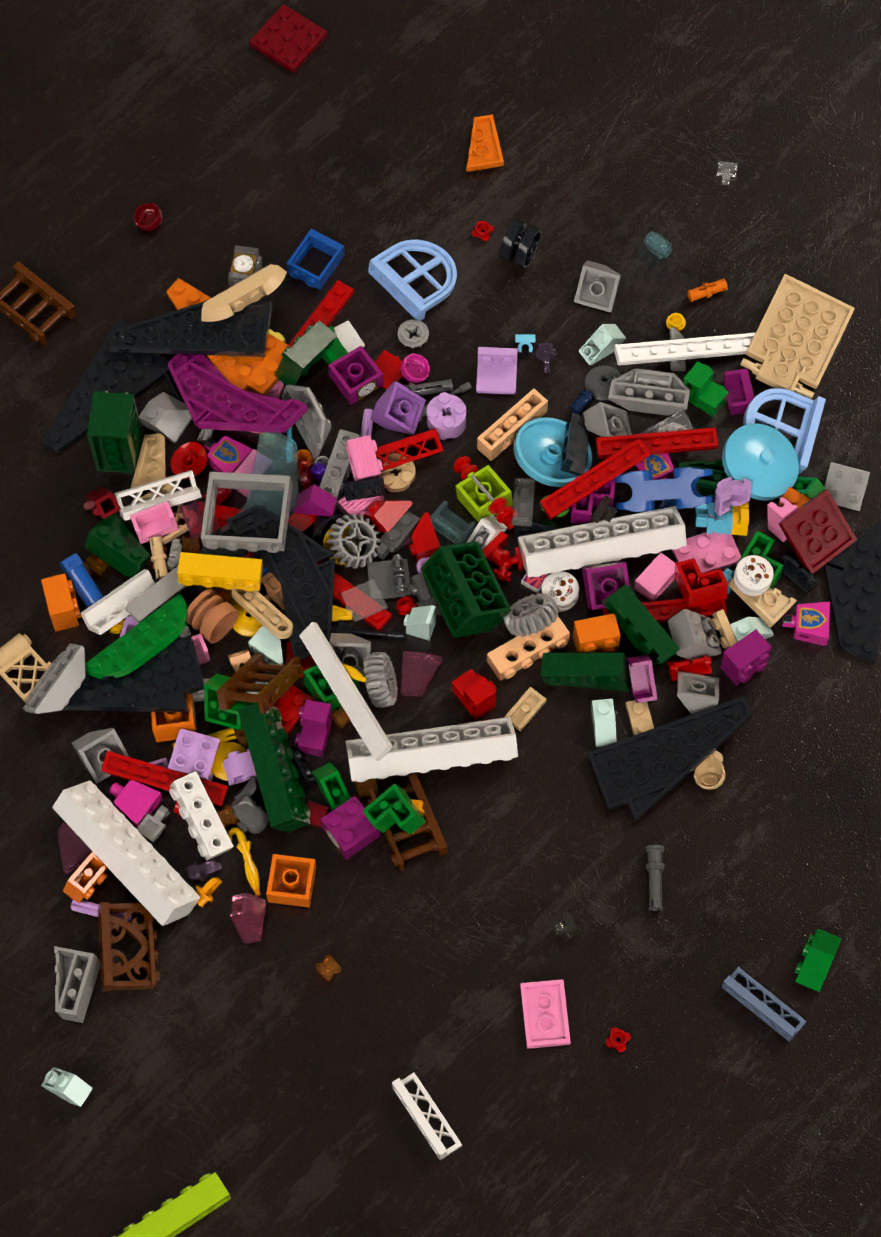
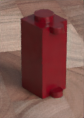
M102 486L84 495L87 500L83 503L84 509H91L94 515L102 519L121 510L113 493Z

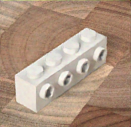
M195 771L173 781L170 785L171 789H169L170 795L173 800H177L180 806L179 813L183 819H186L189 825V833L198 843L197 847L200 855L208 861L233 848L234 846L197 772Z

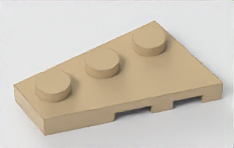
M162 434L145 435L131 488L166 478L165 437Z
M734 578L728 583V586L770 628L797 601L792 597H785L776 588L771 589L769 587L761 595L749 596L737 589Z

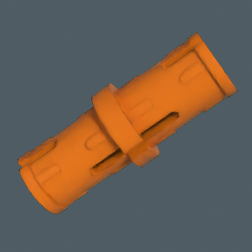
M724 278L709 284L706 282L700 287L687 290V296L690 302L704 297L710 298L713 294L726 291L728 289L727 283Z

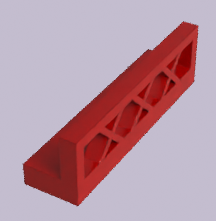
M432 429L377 447L375 454L377 459L383 461V470L380 471L383 472L441 453L444 450L436 429ZM434 440L437 449L431 451L425 448L424 445ZM416 447L419 449L416 456L412 457L405 453L407 449ZM398 453L401 456L399 461L394 463L387 459L388 455Z

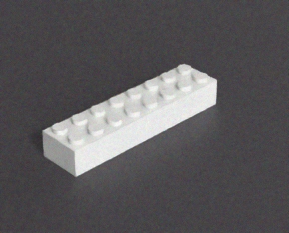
M676 506L518 537L519 551L528 577H539L543 574L559 573L563 570L579 569L583 566L599 565L603 562L619 561L623 558L639 557L649 553L656 554L664 550H676L687 546L685 524Z
M511 717L386 735L393 748L380 761L373 758L362 739L346 741L352 782H364L373 778L385 779L393 775L406 776L414 772L426 773L434 769L447 770L455 766L467 767L475 763L488 764L495 760L508 761L518 757L516 734Z
M87 781L62 791L52 808L162 926L190 914L200 896L111 801L106 798L95 784Z

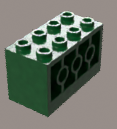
M105 390L100 392L93 391L87 437L96 470L134 474L142 436L134 394L128 392L110 393Z
M478 541L440 546L420 568L453 638L491 632L512 611Z

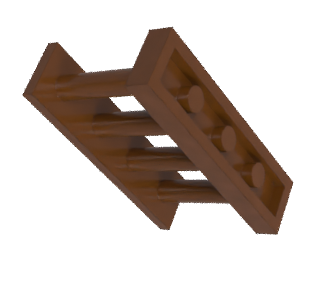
M18 261L13 266L15 278L0 291V311L28 332L32 340L37 343L40 342L45 346L47 341L44 333L62 316H67L72 320L77 315L76 309L70 301ZM20 283L28 285L29 289L11 306L3 301ZM34 294L42 296L43 300L25 317L16 312ZM48 305L56 307L57 311L39 328L30 323Z
M255 653L216 691L220 710H228L236 701L258 703L260 713L264 714L302 676L303 668L300 664L299 656H295L287 665L266 664L263 654ZM266 672H271V673H278V674H277V675H271V674H265V673H266ZM256 682H267L268 684L266 685V684H255V683H256ZM249 691V692H259V693H258V694H247L246 692Z
M416 773L408 776L409 783L402 789L407 795H414L416 800L423 801L422 809L425 812L423 817L427 822L411 835L404 830L393 835L390 829L384 832L393 852L390 855L394 866L399 867L400 872L405 870L403 861L431 850L438 851L439 856L448 854L447 844ZM373 790L369 791L368 805L377 799ZM424 831L426 833L430 832L432 837L430 842L399 853L395 842Z

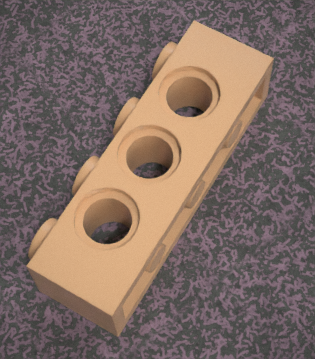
M532 389L477 438V449L490 461L495 459L515 441L519 430L524 424L533 419L541 418L547 413L548 400L538 391Z
M557 617L550 627H546L544 630L533 633L530 636H517L487 654V663L500 681L504 678L509 679L516 674V671L522 668L527 669L535 660L542 659L543 653H551L556 648L561 649L568 644L570 632L561 619ZM550 637L552 640L544 641L542 638ZM526 647H533L534 650H533V651H526L525 648H526ZM512 656L517 658V660L512 662L507 660V658Z

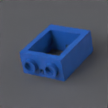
M310 229L287 262V271L292 278L300 279L308 286L321 290L345 256L344 245ZM311 247L332 256V259L319 277L299 267V264Z

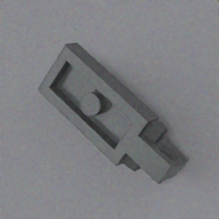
M406 511L388 533L385 532L380 538L381 541L378 542L380 546L376 550L377 556L384 560L390 551L392 553L397 552L415 530L420 518Z

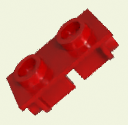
M703 655V658L689 660L685 658L667 662L672 681H677L678 671L698 675L712 674L710 656L706 657V655Z

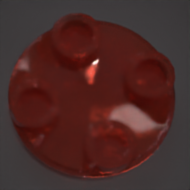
M305 456L298 458L297 461L298 479L304 490L315 484L313 482L315 480L314 474L308 468L309 465Z

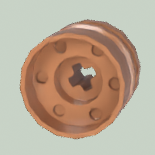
M207 589L190 604L187 609L185 622L190 626L192 625L194 630H200L202 637L213 644L221 640L232 629L238 619L239 611L230 603L223 602V597L217 595V592L213 589Z

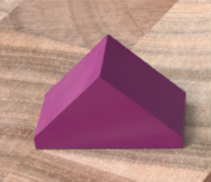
M314 484L297 494L293 512L333 517L337 498Z

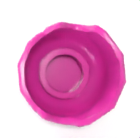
M412 353L403 359L400 370L406 381L420 383L429 376L430 367L428 360L422 355Z

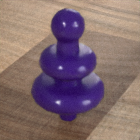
M316 462L310 471L314 474L313 476L318 480L317 483L320 486L327 466Z

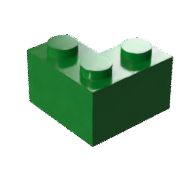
M698 361L684 377L683 383L690 389L689 402L714 418L727 402L729 392L724 386L714 383V371L708 365Z
M757 531L740 560L750 555L765 558L773 568V579L770 588L773 589L782 574L784 565L769 558L773 551L775 540Z
M317 665L303 671L304 685L315 701L331 704L332 711L342 706ZM352 679L356 688L360 692V683L357 680Z
M216 674L204 683L205 721L242 730L243 726L238 710L253 704V702L236 701L228 710H220L216 691L231 677Z
M393 784L362 810L370 823L382 833L397 823L402 830L411 835L427 822L407 793L396 784Z
M817 929L815 936L810 934L802 953L803 956H806L804 962L799 961L794 972L798 974L795 982L820 992L842 938L821 929Z

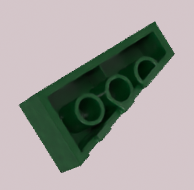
M626 584L620 586L601 600L610 614L615 613L617 624L640 655L647 654L650 657L652 666L662 664L680 650L646 607L638 600L631 587H627Z
M543 653L541 677L545 684L550 686L564 685L630 692L631 682L627 658L624 653Z

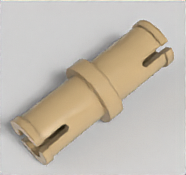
M161 537L149 539L152 552L151 562H154L156 579H162L168 574L165 561L167 555L164 554Z

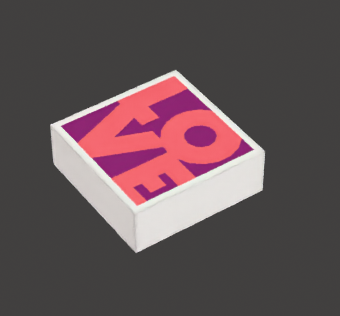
M526 574L521 580V584L538 594L541 591L544 579L548 575L528 577Z

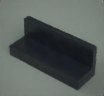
M571 413L565 427L560 471L581 476L585 473L589 431L586 427L578 425L579 414Z

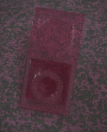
M249 893L233 896L230 915L243 943L246 944L261 941L266 906L265 899Z

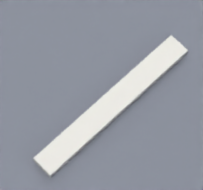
M755 333L619 344L614 346V352L618 365L746 354Z
M311 622L299 636L373 758L380 761L393 746L317 623Z

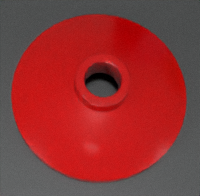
M188 442L181 445L174 452L171 459L173 473L177 475L192 470L194 477L200 474L207 463L206 449L197 442Z

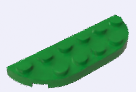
M179 593L85 663V672L99 679L108 676L122 677L135 671L170 645L186 627L185 621L188 606L183 596Z

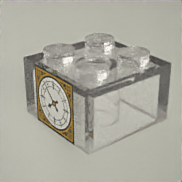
M235 245L228 278L229 287L236 285L263 269V266H261L262 256H259L258 248Z

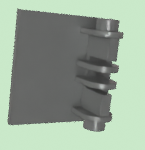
M397 554L389 561L367 563L372 600L412 596L409 587L410 578L407 559H403L401 555Z

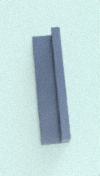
M739 967L731 976H728L723 981L722 988L789 1042L806 1023V1020ZM737 975L746 980V987H743L734 980ZM759 990L763 994V1001L759 1000L750 991ZM776 1004L777 1006H779L780 1015L774 1012L767 1005ZM784 1018H794L799 1024L794 1028Z

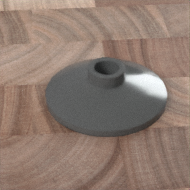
M611 366L595 367L586 375L585 389L591 392L596 400L610 401L608 396L611 381L620 377L621 373Z

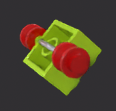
M468 456L457 458L454 462L453 470L456 473H461L460 478L462 479V482L455 485L458 500L478 523L482 518L491 515L496 516V520L499 523L509 522L514 514V509L511 507L513 505L511 490L489 465L479 470L476 465H470L471 459Z

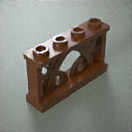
M100 902L98 929L102 992H110L111 990H154L156 983H159V970H155V963L158 962V950H154V942L157 941V930L153 929V922L156 919L141 903L109 904V902ZM126 912L124 919L109 915V913ZM138 912L143 915L144 923L138 924L136 922L138 917H136L130 924L128 918L132 913ZM119 928L122 929L120 935L117 937L111 934L112 930H116L118 932ZM144 930L146 931V937L141 933ZM125 932L131 934L141 946L139 952L129 962L122 952L111 949V945L122 940ZM146 953H147V962L142 960V959L144 958V956L146 955ZM119 957L123 965L121 966L120 961L118 964L113 963V958ZM145 968L147 977L144 980H137L132 976L130 970L134 969L137 975H141L139 969ZM125 973L129 981H113V978Z

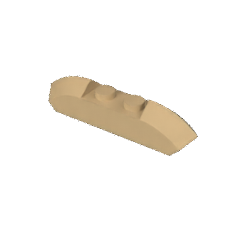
M268 265L204 302L201 321L213 322L233 316L235 312L243 310L247 305L260 300L261 297L269 295L277 289L287 272L278 265Z

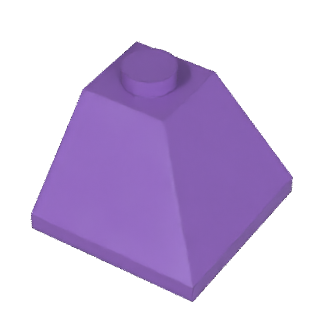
M395 381L376 402L370 420L385 429L414 435L426 400Z

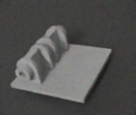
M831 462L825 488L828 489L838 506L860 511L870 472Z

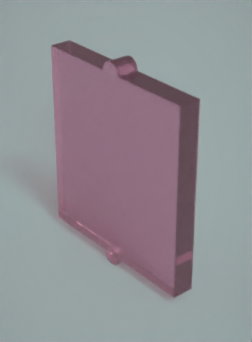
M206 501L193 502L190 505L180 507L193 540L201 538ZM215 514L212 533L220 528Z

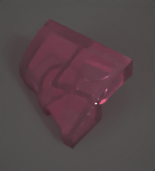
M403 651L402 696H423L428 683L433 679L439 664L442 663V656Z
M64 821L58 828L57 834L63 872L67 875L81 865V861L90 855L92 850Z

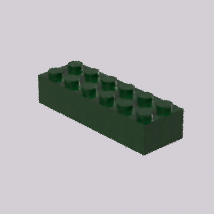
M258 703L239 709V716L271 827L290 833L310 825V811L303 799L305 793L298 782L299 773L292 761L294 756L287 744L288 735L281 723L282 714L280 710L271 706L264 714H261Z

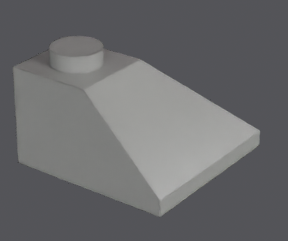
M587 260L582 267L574 302L612 312L621 275L606 265Z
M165 392L151 399L139 416L143 426L155 433L162 434L166 439L175 444L192 420L186 405Z
M599 402L583 412L585 426L592 433L601 437L632 435L626 410Z
M331 633L329 644L340 662L354 667L364 677L363 664L365 657L371 654V642L353 634Z
M678 671L677 696L692 715L718 706L719 678Z
M114 728L89 732L72 742L79 758L96 784L111 776L101 772L107 751L129 757Z

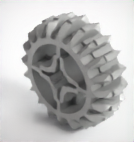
M356 514L344 515L342 519H337L335 521L336 524L331 525L333 531L327 534L332 538L327 540V543L332 544L329 551L334 550L335 552L332 558L339 557V564L345 562V567L352 566L354 569L358 568V566L364 567L366 563H371L372 558L377 556L375 551L379 546L376 543L381 541V539L376 538L379 531L374 532L373 530L376 524L369 525L370 519L366 518L363 520V515L356 517ZM348 526L347 536L342 538V533ZM353 538V540L355 539V541H360V542H358V543L355 544V542L353 543L352 541H348V540H350V539ZM366 544L365 551L360 556L361 546Z
M547 593L531 594L511 604L510 608L512 611L504 617V623L511 634L515 636L521 635V637L525 635L530 636L533 633L544 630L546 627H550L551 623L556 621L559 612L558 606L552 596L547 595Z
M375 652L367 655L364 660L363 671L371 703L378 708L390 707V705L395 704L398 696L396 675L392 661L385 652Z

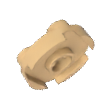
M392 453L388 455L387 459L395 463L399 461L401 455ZM413 462L383 471L379 478H384V486L388 491H404L414 482L416 476L415 465ZM394 469L401 471L398 473V476H394V473L390 474V472Z

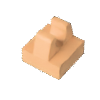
M248 650L228 655L233 669L237 672L240 663L243 662L245 664L251 656Z

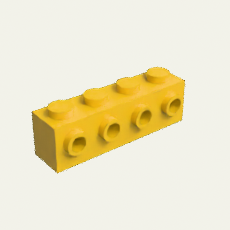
M180 552L177 572L178 584L185 586L199 585L206 588L221 587L227 590L243 589L248 592L260 591L263 571L262 559Z

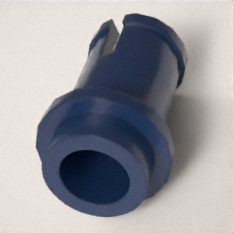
M588 390L581 391L579 393L580 396L569 406L573 413L580 414L588 403L593 402L594 396Z

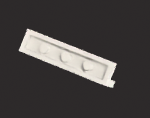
M192 470L115 493L116 500L121 508L119 510L120 515L124 521L131 519L130 515L166 501L172 507L202 497L199 488L196 486ZM189 477L190 487L183 489L178 486L181 479ZM168 483L173 486L167 494L159 492L163 484ZM149 489L154 492L150 499L144 500L140 498L143 490ZM127 495L134 497L131 505L123 507L121 497Z
M146 569L142 570L80 614L88 630L101 635L129 616L125 607L155 584L150 572Z
M412 1073L403 1080L398 1078L392 1082L393 1090L439 1160L462 1147L461 1142L415 1073ZM413 1080L418 1087L416 1095L410 1094L404 1085ZM418 1099L429 1103L428 1113L422 1112L417 1106ZM430 1117L441 1121L440 1131L433 1130L429 1124ZM442 1135L451 1137L455 1144L446 1150L441 1142Z

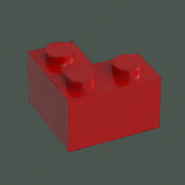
M695 558L675 563L674 578L688 609L727 599L728 582L721 568L701 573Z
M470 669L451 682L452 691L475 720L496 708L497 688L491 680L487 681L479 673L475 674Z

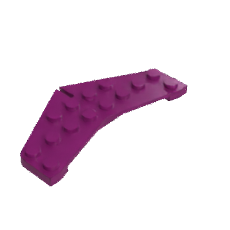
M176 354L168 363L173 380L195 426H198L199 429L283 433L308 411L307 405L298 400L289 399L285 401L240 389L231 384L205 355Z

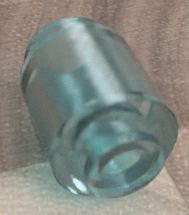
M651 231L643 241L646 248L659 259L667 258L672 252V243L658 232Z

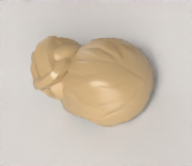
M714 751L695 769L694 779L701 788L712 790L717 789L723 784L726 774L722 764L723 756L721 753Z

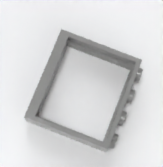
M210 472L201 532L203 546L208 549L226 548L233 551L238 549H247L252 552L267 550L271 553L284 551L293 487L291 477L283 475ZM218 488L284 491L278 539L212 535Z

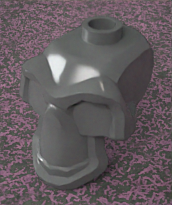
M254 776L250 777V781H248L243 790L234 797L235 800L231 804V809L235 818L239 821L237 825L243 832L249 831L252 834H259L267 827L269 818L267 812L263 811V807L256 805L257 802L252 798L257 791Z

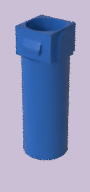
M77 553L59 563L68 579L72 580L73 587L86 608L103 598V595Z

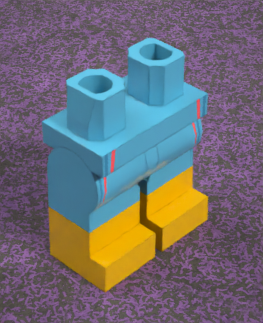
M749 502L740 506L730 505V511L721 516L714 512V503L695 507L696 527H706V534H713L715 532L747 536Z

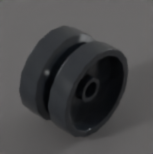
M518 219L513 220L503 238L499 257L508 262L514 259L515 265L524 269L527 268L538 249L542 230L535 226L527 228L525 222Z

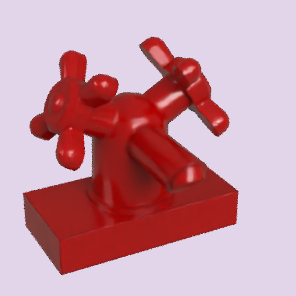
M501 531L482 551L488 563L491 561L499 567V570L493 568L495 578L510 582L511 578L509 576H511V572L507 570L512 564L518 563L519 570H522L523 560L518 547H514L515 553L511 557L508 550H502L508 543V535Z

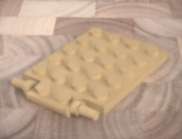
M784 274L745 354L763 364H755L743 358L740 365L757 375L755 379L775 389L790 390L812 399L814 392L802 387L803 385L798 383V381L814 389L818 387L855 308Z

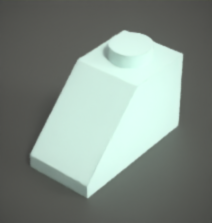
M436 606L412 608L411 613L407 614L404 620L406 634L430 641L436 624Z
M746 617L730 624L737 642L755 629L759 631L764 639L774 635L771 628L760 617Z
M262 626L248 642L250 651L254 654L262 653L264 661L268 664L284 665L281 640Z
M613 699L593 700L591 714L596 748H601L617 742Z

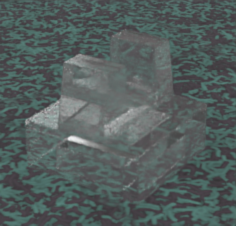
M719 161L717 175L722 176V184L729 185L730 177L736 178L738 163Z

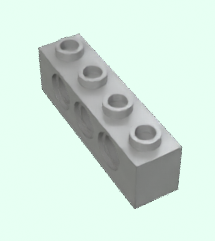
M341 429L320 484V488L336 497L337 501L342 497L344 492L343 483H347L351 472L345 443L347 440L359 438V434ZM336 503V507H335V510H334V513H335V514H336V511H337V509H338V504H337V503Z

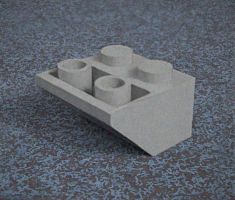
M683 609L667 621L672 640L680 648L676 652L678 656L693 660L703 658V655L708 657L722 653L719 645L720 641L711 618Z

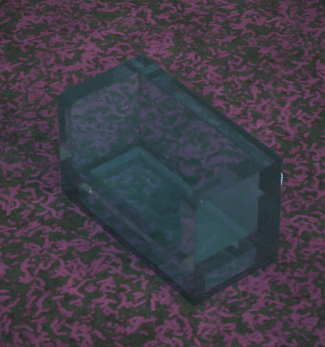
M446 501L430 516L434 529L455 544L466 543L477 526L476 522L472 521L471 524H468L450 511Z

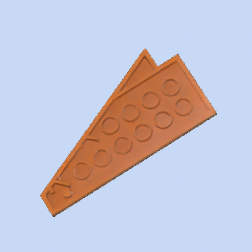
M179 278L166 291L177 310L211 299V297ZM268 333L265 357L206 356L231 384L244 391L250 389L257 394L266 396L279 381L274 374L283 358L281 356L282 352L289 345Z

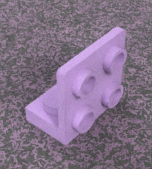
M478 347L477 393L513 395L516 393L518 349Z
M180 729L168 769L185 774H191L196 771L199 778L212 781L214 775L211 773L220 740L193 731Z

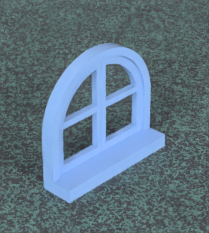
M406 240L393 245L372 258L368 268V273L419 321L425 318L426 311L442 302L451 294L457 278L456 266L451 256L438 245L423 240ZM421 251L431 254L435 258L421 266L407 252ZM400 254L416 268L415 271L404 278H401L387 264V262ZM440 263L443 264L447 277L443 286L428 273L429 270ZM421 275L438 289V291L425 299L409 285L410 282Z
M780 388L769 389L758 394L749 403L744 413L743 426L755 424L756 420L776 430L797 437L794 449L798 457V474H800L808 467L826 399L818 396L815 400H812L790 390ZM771 400H781L776 420L758 413L759 407ZM786 402L805 409L800 429L780 422Z

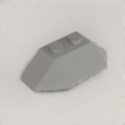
M635 368L611 381L608 399L629 411L669 416L687 410L690 389L674 373Z
M286 385L281 396L283 400L294 399L307 405L308 411L295 424L313 460H316L331 430V423L323 413L322 405L318 403L309 387Z
M70 643L66 650L58 655L29 693L23 710L40 714L59 711L67 706L70 698L80 688L82 681L85 679V651L83 646Z

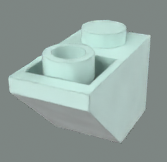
M602 324L579 349V353L589 365H593L613 353L614 346L622 344L626 337L616 324Z
M55 1067L46 1074L45 1080L41 1085L60 1098L79 1107L82 1106L93 1089L75 1074Z

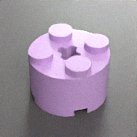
M443 392L429 402L426 412L428 429H436L441 440L459 437L466 427V406L463 401L457 396Z

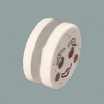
M756 555L746 556L741 559L734 572V583L737 589L749 596H758L765 593L773 579L771 564L765 558Z
M564 571L551 573L542 583L541 594L547 593V595H551L558 606L559 612L567 611L578 600L579 584L570 573Z

